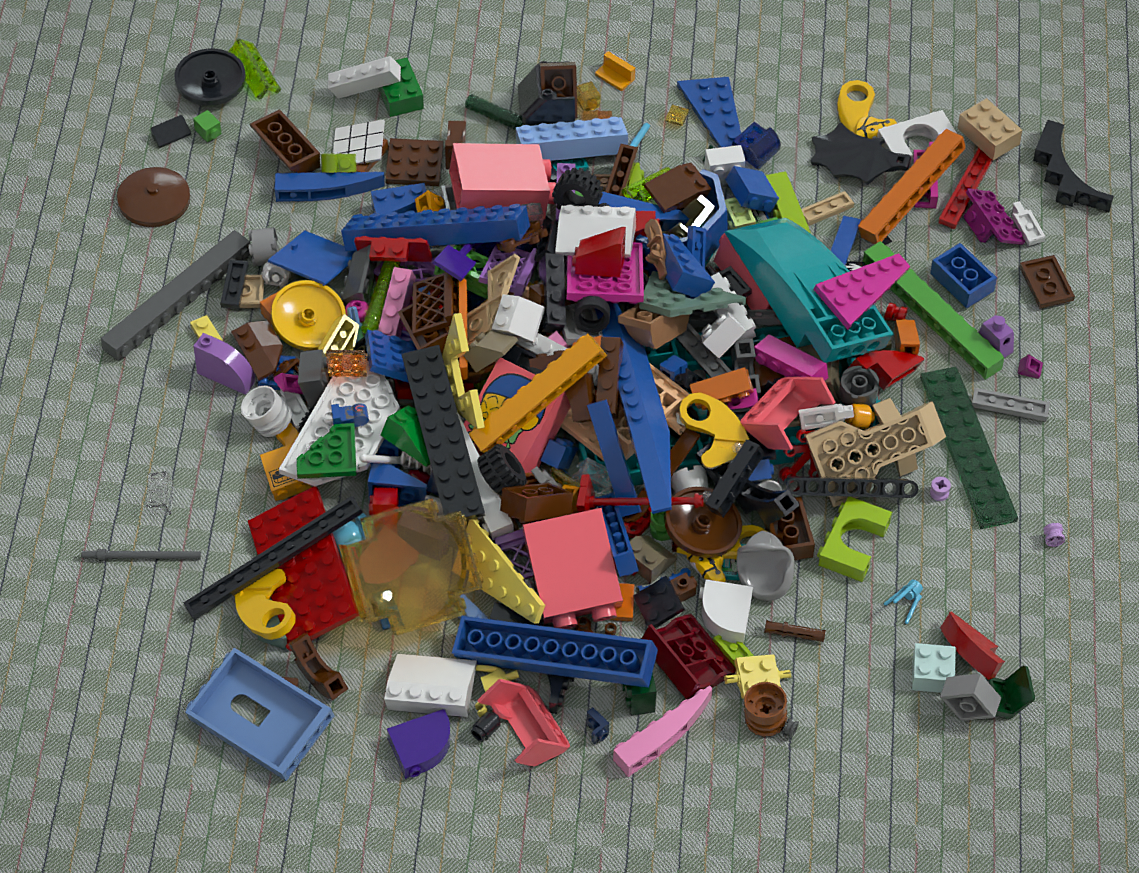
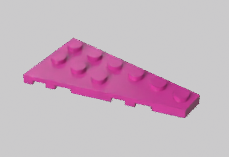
M898 253L818 283L813 290L848 330L865 311H868L909 270L910 265Z

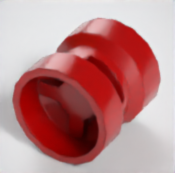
M890 302L887 306L884 320L895 322L896 320H903L906 318L908 308L903 306L897 307L896 304Z

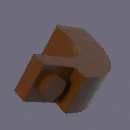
M303 633L288 644L295 656L294 661L298 668L321 695L334 700L348 690L340 672L332 670L322 660L307 633Z

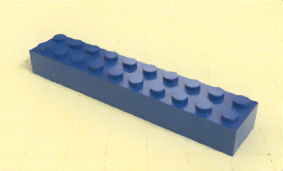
M512 204L509 207L495 205L491 208H485L484 206H478L474 209L461 207L456 210L445 208L439 211L424 210L416 213L415 211H407L401 214H397V212H390L385 215L373 213L369 216L357 214L352 216L341 230L345 251H355L357 249L354 239L361 236L371 238H422L428 241L429 246L502 242L510 238L518 241L522 239L530 227L526 205Z
M461 616L452 654L456 659L476 660L478 665L649 688L658 649L652 640Z

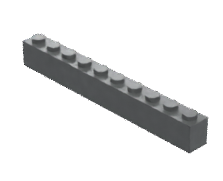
M236 230L232 231L101 337L102 349L117 361L126 357L130 351L136 346L141 345L146 338L153 335L163 324L168 323L173 316L180 313L190 302L195 301L201 293L207 291L217 280L222 279L227 273L230 260L242 261L248 258L250 255V241Z

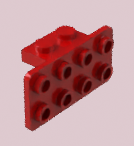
M361 236L354 239L357 251L371 245L370 261H432L428 241L422 238H371Z

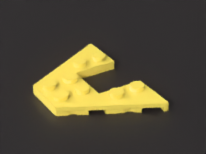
M453 314L442 358L458 414L476 429L485 428L477 389L469 390L466 393L464 391L458 358L467 353L469 348L462 314Z

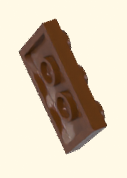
M1055 255L1020 262L1019 268L1039 309L1074 301L1075 295Z

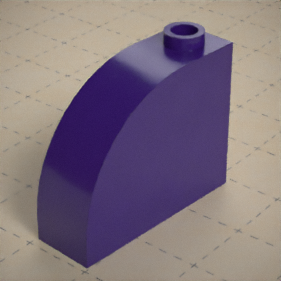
M445 709L387 728V739L405 779L417 777L421 773L434 768L446 756L451 737L450 722Z

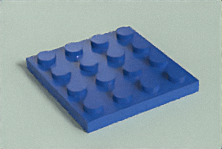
M367 329L365 341L369 371L408 382L401 354L417 350L413 341L408 342L394 335L388 336L378 330L371 331Z

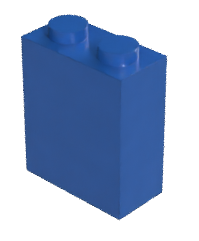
M733 166L725 179L741 207L771 212L779 200L763 171Z

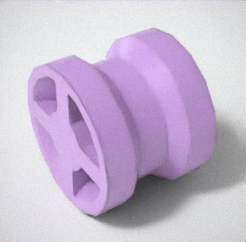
M945 477L934 478L930 489L931 497L936 501L946 500L951 487L950 481Z
M1051 523L1044 527L1043 531L1047 536L1045 542L1048 546L1056 547L1065 542V536L1062 534L1063 526L1061 524Z

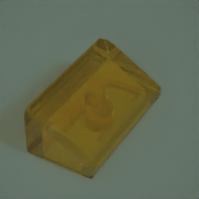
M555 467L551 468L553 479L560 483L561 486L565 484L580 487V481L565 471Z

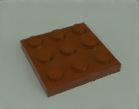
M390 138L385 183L402 185L425 183V186H440L444 141Z

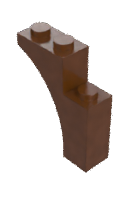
M448 121L447 140H445L446 169H450L453 143H466V121Z
M565 350L554 351L553 355L549 356L546 353L537 354L536 358L529 359L530 367L544 371L547 365L552 361H556ZM586 373L565 391L571 406L573 422L577 423L592 421L587 405L596 402L593 374Z

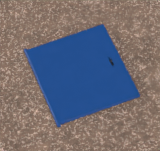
M304 230L268 259V262L325 286L348 267V262L352 260L353 253L356 251H345L343 245Z

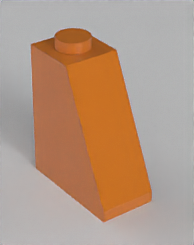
M896 320L894 329L896 351L918 355L920 341L915 320Z

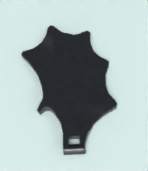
M839 123L827 135L812 137L816 152L810 160L812 165L827 167L831 171L833 178L852 176L860 179L866 185H869L884 172L908 170L912 158L908 154L894 153L886 150L881 146L885 143L883 137L869 139L859 136L847 129L842 123Z

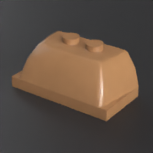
M638 304L618 316V323L624 324L629 335L637 343L657 349L685 332L690 314L667 317L640 309Z

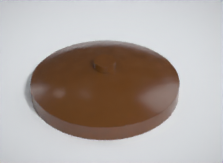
M163 167L144 168L130 174L121 183L117 192L118 207L122 215L136 225L160 227L176 221L186 212L190 204V189L186 180L179 173Z
M689 487L677 492L673 497H694L695 493H699V495H703V507L695 508L694 505H672V510L665 511L664 524L669 537L679 548L694 556L713 558L728 553L736 545L742 531V520L738 509L732 504L724 518L712 513L705 504L714 489Z

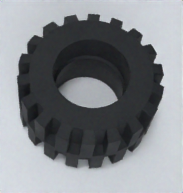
M572 168L571 171L568 169L560 176L553 189V202L557 204L558 210L561 209V206L590 205L597 207L603 195V187L600 186V180L596 179L597 176L595 174H590V171H583V168H579V170ZM572 190L580 192L583 196L575 194Z
M496 444L478 457V467L484 480L498 495L502 496V488L523 486L527 483L526 474L521 463L502 444Z

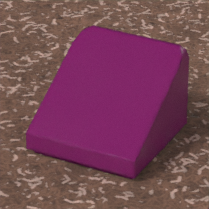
M1028 354L1020 360L1017 373L1039 379L1043 363Z

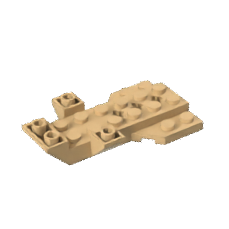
M891 398L872 405L880 423L878 425L861 430L843 421H837L804 435L819 477L875 478L880 467L892 462L895 463L899 476L917 470L916 452L929 448L946 437L933 401L900 415ZM869 445L875 446L874 453L867 451ZM852 452L857 453L858 455L857 457H855V461L850 459ZM834 459L840 461V464H837L838 468L832 466ZM834 481L830 482L827 486L829 492L835 489ZM853 482L848 483L847 491H853L855 485ZM872 482L866 485L867 492H870ZM828 496L832 507L841 505L842 502H846L848 496Z

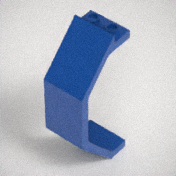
M702 169L699 173L712 188L706 199L715 206L716 212L702 226V228L706 229V262L719 248V240L725 231L728 230L727 208L719 176ZM639 234L635 241L636 243H642L643 269L648 271L650 277L652 271L658 272L655 265L646 260V256L651 252L650 248L647 247L649 243L648 238ZM687 237L680 238L687 247Z

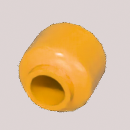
M851 404L854 417L845 418V422L859 429H867L875 419V414L872 412L871 407L867 404Z

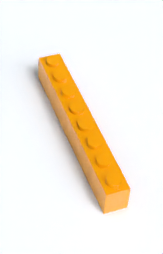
M589 334L580 337L575 345L563 351L562 356L556 361L550 362L543 372L536 374L530 383L517 391V394L505 400L498 410L491 412L484 421L485 428L476 429L474 427L473 431L469 433L470 437L483 453L496 444H503L602 361L607 354Z

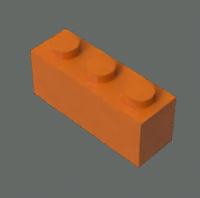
M745 367L690 384L692 393L709 395L724 404L732 402L731 399L747 398L750 396V393L754 392L748 370ZM695 403L698 409L707 410L705 405Z

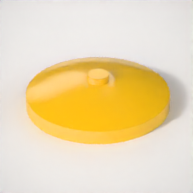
M302 280L290 283L278 292L271 307V322L275 332L285 343L300 350L313 351L318 350L334 321L342 315H346V310L341 298L330 287L323 286V284L315 281Z

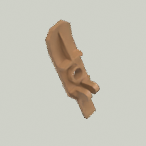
M650 219L645 224L644 230L649 241L647 247L651 251L646 256V260L655 265L658 270L659 279L663 280L667 275L665 266L666 249L662 230L657 220Z

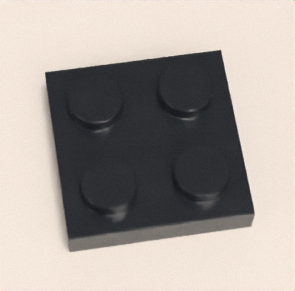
M668 576L662 577L633 595L647 626L652 624L657 628L685 611Z

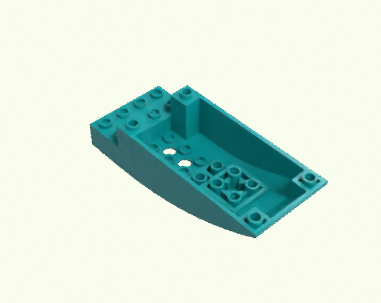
M781 218L725 231L727 238L797 348L812 344L821 360L827 363L886 347L893 336V332L875 305L868 311H865L847 330L813 290L816 284L850 271L821 241L788 218Z

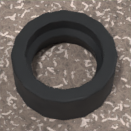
M587 296L578 300L575 304L574 322L580 330L596 333L605 329L609 324L610 307L604 299L598 296ZM588 308H596L603 313V317L594 321L587 320L581 316V312Z

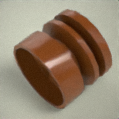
M759 682L752 685L746 691L744 712L745 724L748 729L754 734L764 737L773 736L781 732L787 721V698L784 690L775 683Z

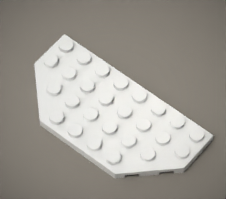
M346 353L281 464L279 474L312 486H318L342 478L297 479L296 458L301 454H305L321 436L324 437L329 432V429L333 426L331 405L339 404V407L362 403L367 406L369 422L364 426L355 427L356 471L358 473L367 470L370 463L361 462L359 457L362 454L376 455L384 440L380 435L387 417L400 410V406L385 376L369 371L367 360Z

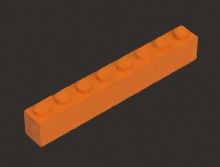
M948 129L939 134L932 145L927 147L923 155L893 185L892 189L882 197L876 207L872 208L867 217L861 220L858 225L861 238L873 244L882 242L965 150L963 136Z

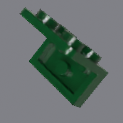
M1023 665L1005 680L999 678L988 680L985 678L1001 697L995 716L1011 719L1035 700L1028 666Z

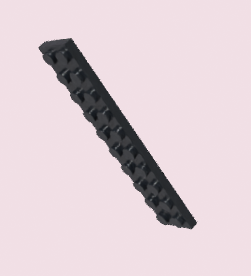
M439 345L401 354L446 525L485 516Z

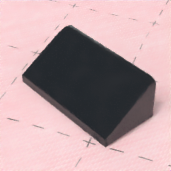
M183 115L151 127V136L159 148L191 135Z

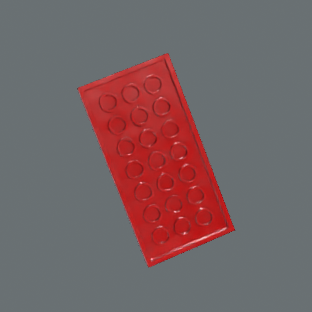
M316 486L248 520L258 555L326 512L319 489ZM333 533L276 568L284 571L286 582L272 593L271 599L272 601L288 604L296 615L294 626L290 632L285 634L287 637L286 648L289 651L292 650L288 644L303 633H307L312 641L360 616ZM284 614L277 615L280 623L284 619Z

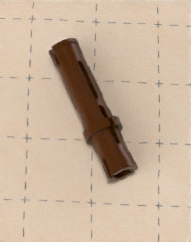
M766 620L764 633L782 635L783 638L790 636L823 643L826 630L791 625L785 621L784 623L768 620Z

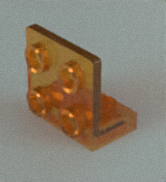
M365 350L326 351L328 376L367 377L368 355L365 353Z

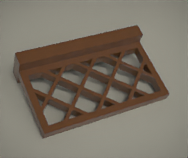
M445 272L413 283V336H421L450 326L453 314L459 313V280ZM443 281L439 286L436 285L438 282ZM426 286V288L422 292L419 291V288ZM431 289H435L431 295H428ZM440 292H443L439 299L436 298ZM423 298H426L422 304H419ZM432 301L435 302L430 308L427 307ZM440 305H444L439 311L436 310ZM423 310L426 311L422 317L418 316ZM431 314H434L431 320H427ZM440 317L444 318V321L436 323ZM423 323L426 324L423 328L418 329Z

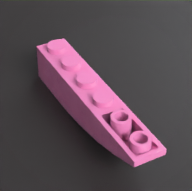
M398 267L393 269L378 331L385 335H394L399 338L401 336L404 324L398 311L408 307L410 304L413 283L416 280L412 270Z
M708 686L705 689H700L692 698L682 701L677 708L667 711L662 718L652 721L644 730L634 733L626 742L619 743L613 750V761L629 777L661 756L690 729L711 700L712 687Z

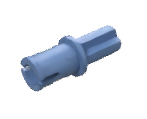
M352 306L347 308V315L359 324L357 343L363 338L362 323L359 321L357 307Z

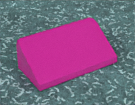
M280 373L274 377V381L283 392L303 394L298 384V375Z

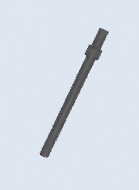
M98 549L97 551L82 550L81 556L82 558H97V560L106 561V559H201V551H106V549Z

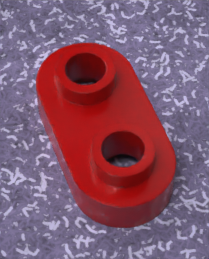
M650 507L643 515L647 518L641 517L631 523L625 521L624 525L629 538L641 536L650 526Z

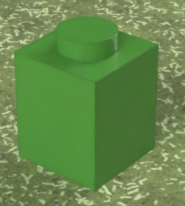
M208 110L193 118L195 131L206 142L216 139L222 134L220 122Z

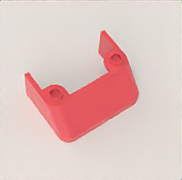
M784 377L778 380L744 415L740 423L748 433L768 449L792 450L793 446L784 429L799 415V410L814 408L819 404L834 405L835 400L823 377Z
M498 679L477 700L481 704L490 705L493 709L492 712L497 714L500 719L508 720L525 748L515 759L516 763L535 767L564 753L570 747L569 741L539 694L532 687Z

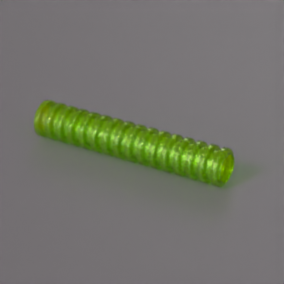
M384 261L361 327L365 334L367 329L371 331L378 330L394 267L399 268L401 262Z

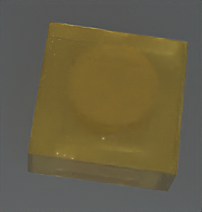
M672 104L666 116V122L683 126L689 114V109Z

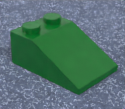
M408 405L388 416L380 436L425 467L429 466L430 461L416 409Z

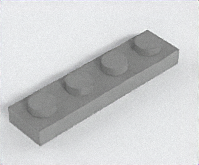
M975 388L971 407L1046 422L1050 402Z

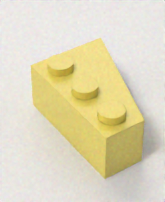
M345 314L334 321L318 350L323 349L325 356L329 357L330 366L334 368V371L337 370L346 353L352 355L353 348L356 345L359 324Z

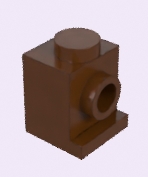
M684 573L671 580L681 603L696 595L697 581L693 576L689 577L687 573Z

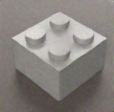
M981 673L947 677L940 695L941 699L961 721L995 718L1001 700L999 694Z

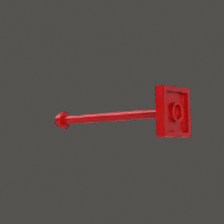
M583 474L581 476L576 505L578 512L593 510L596 506L649 505L647 497L596 498L590 475ZM695 493L694 497H671L672 505H694L695 508L703 507V495H699V493Z

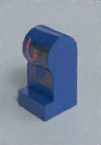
M358 403L353 406L339 407V404L331 405L333 425L354 423L355 427H359L369 422L368 409L365 404Z

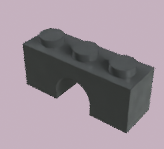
M739 339L730 347L732 369L734 371L745 367L748 370L753 389L756 388L758 397L761 390L759 376L754 375L753 361L756 357L753 339Z

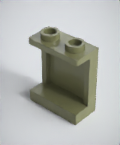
M698 196L682 210V213L689 218L685 226L682 223H678L665 234H674L679 238L687 237L688 226L700 227L715 206L704 196Z

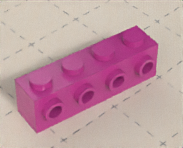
M771 335L766 336L754 346L755 359L759 364L786 377H823L824 381L828 379L827 363Z

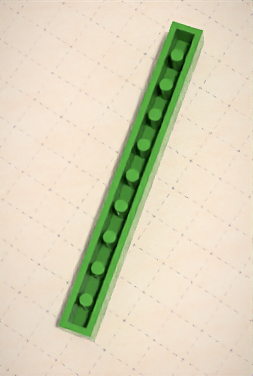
M880 241L864 251L862 262H865V265H869L895 254ZM909 268L891 286L890 290L985 380L1002 369L1004 363L1002 353L997 351L987 339H984L974 327H971L963 316L956 313L952 306L946 303L937 292H934L924 280H921L914 270Z

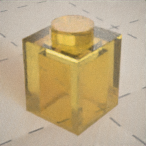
M592 81L577 86V102L584 112L600 107L601 95Z

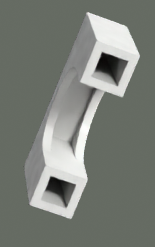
M943 110L878 129L877 138L883 137L885 139V143L881 146L886 150L894 153L908 154L913 157L905 143L907 138L911 136H925L934 142L937 136L945 129L954 133L956 131Z

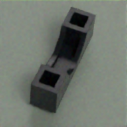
M545 253L539 261V276L544 284L543 307H545L541 320V332L554 333L557 331L560 333L566 326L564 255Z

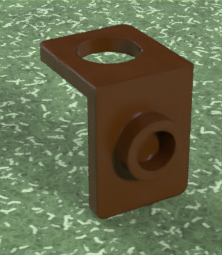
M294 358L283 361L278 366L279 369L273 374V377L280 373H286L291 367L299 375L298 367L300 360Z

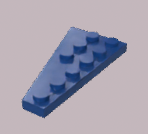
M729 77L677 81L678 89L682 90L685 99L690 102L693 111L703 126L710 132L711 138L717 142L718 148L741 145L746 161V153Z

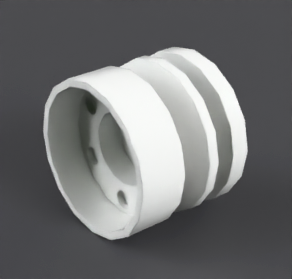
M259 386L252 389L245 396L241 404L242 415L260 435L265 437L281 433L286 429L292 417L289 406L269 386Z

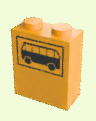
M294 443L260 455L275 501L287 499L312 487L310 484L279 474V468Z

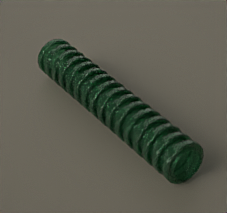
M470 94L465 101L466 109L475 110V113H480V115L494 119L496 122L499 121V123H503L505 126L508 125L510 128L513 127L514 130H516V127L527 125L521 122V115L513 113L511 110L508 111L506 108L503 109L502 106L499 107L497 104L494 105L492 102L489 103L488 100L484 101L483 98H479V96Z

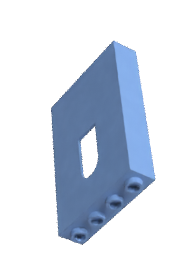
M233 648L231 652L225 655L223 663L212 672L210 680L200 688L198 696L189 702L185 711L191 721L285 781L288 780L334 718V713L330 707L236 648ZM245 695L270 711L259 727L232 710L231 702L236 696Z

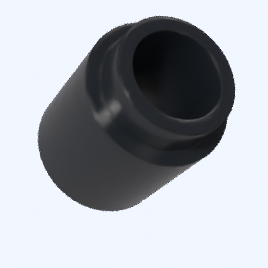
M485 712L472 726L471 734L480 742L488 740L501 726L500 718L494 712Z

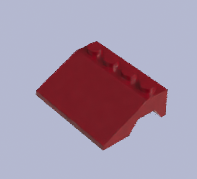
M692 614L676 617L665 627L655 629L651 624L641 638L653 641L658 649L656 663L686 699L692 698L700 689H705L708 686L714 688L724 682L725 675H735L736 667L714 643L713 639Z

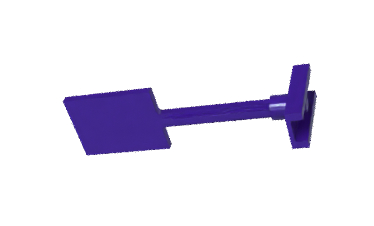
M486 243L465 244L460 251L447 245L433 261V264L459 281H462L476 264L475 261L466 255L473 248L476 250L483 248Z

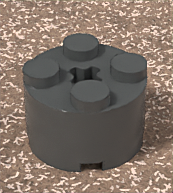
M853 366L846 369L840 380V401L845 406L867 404L871 407L876 403L879 387L877 374L869 368L868 370L863 369L862 366Z

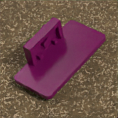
M968 189L966 191L973 205L963 217L980 242L986 243L994 233L996 238L1002 243L1019 245L1025 243L1022 233L1017 230L1013 220L1008 217L1004 207L997 201L996 195L993 192L978 189Z

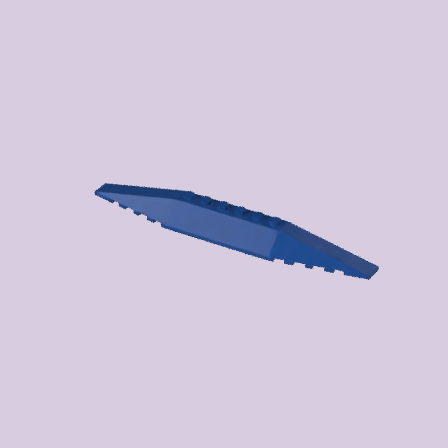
M606 301L610 307V320L607 327L602 330L603 337H620L624 343L623 359L619 370V397L651 512L654 514L672 510L670 431L648 357L643 345L637 343L629 335L624 324L618 323V316L622 314V311L617 303ZM595 308L597 318H602L603 313Z

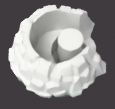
M267 262L263 267L261 275L265 281L264 284L280 286L282 288L288 284V280L291 278V271Z

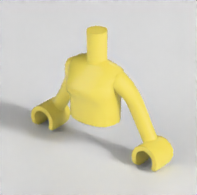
M476 665V671L491 672L481 677L485 692L498 679L511 681L520 678L517 670L506 674L503 669L496 666ZM477 702L475 708L479 710L477 714L481 717L485 712H488L487 705Z

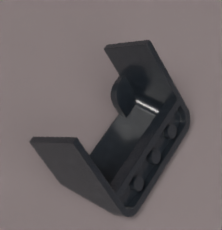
M541 61V62H539V63H562V62H547V61ZM538 63L518 84L521 122L527 125L574 122L575 97H557V94L551 89L541 90Z

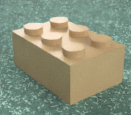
M987 98L962 112L959 116L958 129L992 160L1020 145L1022 129Z

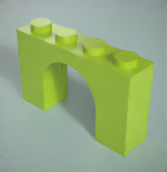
M848 496L846 502H842L840 505L839 517L835 516L832 522V531H828L825 536L824 547L821 546L817 554V557H819L818 566L863 582L870 567L871 556L847 547L843 543L841 536L847 531L859 529L884 538L891 522L892 512Z

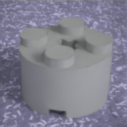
M275 227L248 230L249 240L252 241V244H249V253L254 255L252 256L254 267L264 266L268 259L279 251Z

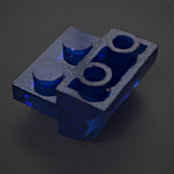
M755 121L732 142V146L741 145L745 161L758 170L781 147L780 139L771 127L767 130Z

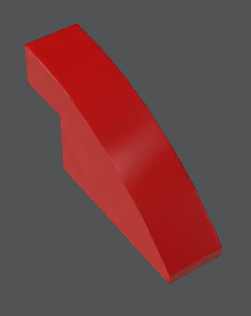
M882 350L866 353L855 358L848 368L862 366L863 369L868 370L869 368L873 370L879 378V386L885 390L916 371L925 359L922 356L907 352Z
M952 611L949 612L940 627L945 638L951 646L956 647V651L988 680L995 678L1005 662L994 654L998 646Z

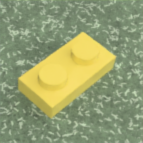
M207 315L190 322V326L198 339L205 333L223 341Z

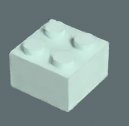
M915 643L912 660V690L942 693L946 678L955 676L956 647Z

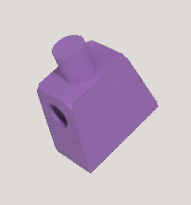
M995 315L985 321L978 333L984 339H987L997 351H1000L1004 358L1012 354L1014 351V332L1005 323V318Z

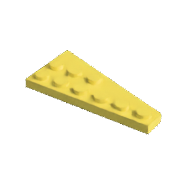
M470 519L452 571L532 623H539L545 604L535 591L526 585L523 581L524 577L514 570V565L501 548L488 537L489 533L486 529L480 527L478 519Z

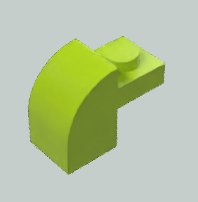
M321 154V172H356V154Z

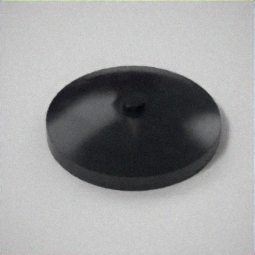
M208 48L192 52L184 57L176 67L174 78L176 88L183 98L198 105L213 106L226 103L235 98L245 85L246 74L244 65L237 56L226 50Z

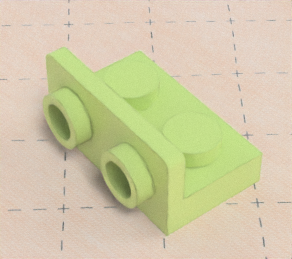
M736 197L725 200L728 230L756 224L751 209L741 207Z

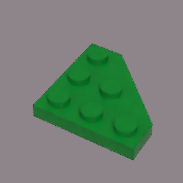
M354 423L334 424L329 429V432L324 437L321 436L305 454L296 458L297 479L357 476Z

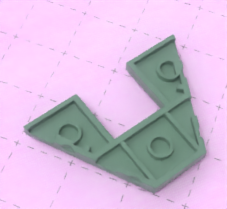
M652 271L644 289V301L639 302V308L667 317H676L692 314V310L696 309L705 312L718 308H728V304L731 303L745 305L746 297L723 291L722 288H712L710 291L690 299L683 294L671 293L674 291L666 276L663 280H660L658 272Z

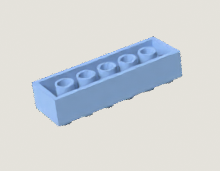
M610 117L608 119L594 118L587 121L576 120L566 123H542L534 126L523 125L516 127V144H539L542 158L550 159V161L615 155L618 153L621 143L628 145V133L621 117Z

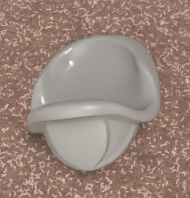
M760 531L753 535L746 545L738 548L737 571L742 585L753 587L752 597L762 601L777 600L788 592L793 581L795 569L793 553L789 548L783 546L775 535L766 531Z

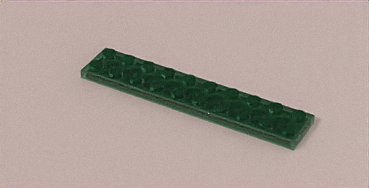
M957 366L921 373L920 379L929 402L933 401L946 435L944 438L980 529L1017 522V513Z

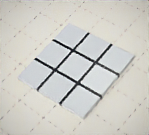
M385 120L336 128L333 153L356 154V165L380 161Z

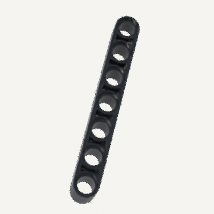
M788 476L783 481L784 490L788 489L792 495L913 498L919 490L917 483L909 479ZM795 480L797 488L791 491L789 484ZM811 481L816 482V488L813 491L808 489ZM834 481L835 489L829 492L827 486L830 482ZM853 482L855 485L854 490L848 492L846 487L848 483ZM872 482L874 488L871 492H867L866 485ZM891 483L893 489L891 492L886 493L885 486ZM910 483L912 489L909 493H905L904 487Z

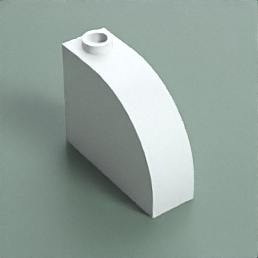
M706 579L705 587H701L699 599H702L701 615L705 626L714 636L719 634L727 642L735 644L736 642H742L744 644L753 587Z

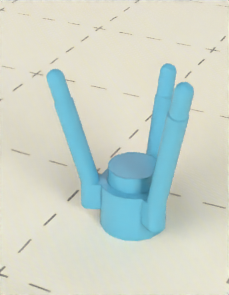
M910 580L906 586L904 585L901 590L884 602V606H887L892 601L897 603L903 597L908 600L914 599L905 620V624H908L919 600L922 598L920 595L923 590L922 585L916 580Z

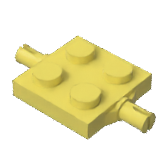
M773 654L736 658L734 660L736 667L735 675L724 676L725 684L737 683L741 698L744 699L746 691L752 685L759 682H771L781 687L780 679L791 678V671H779Z

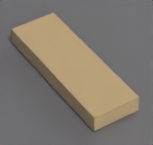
M843 191L801 210L808 226L853 208L854 202Z

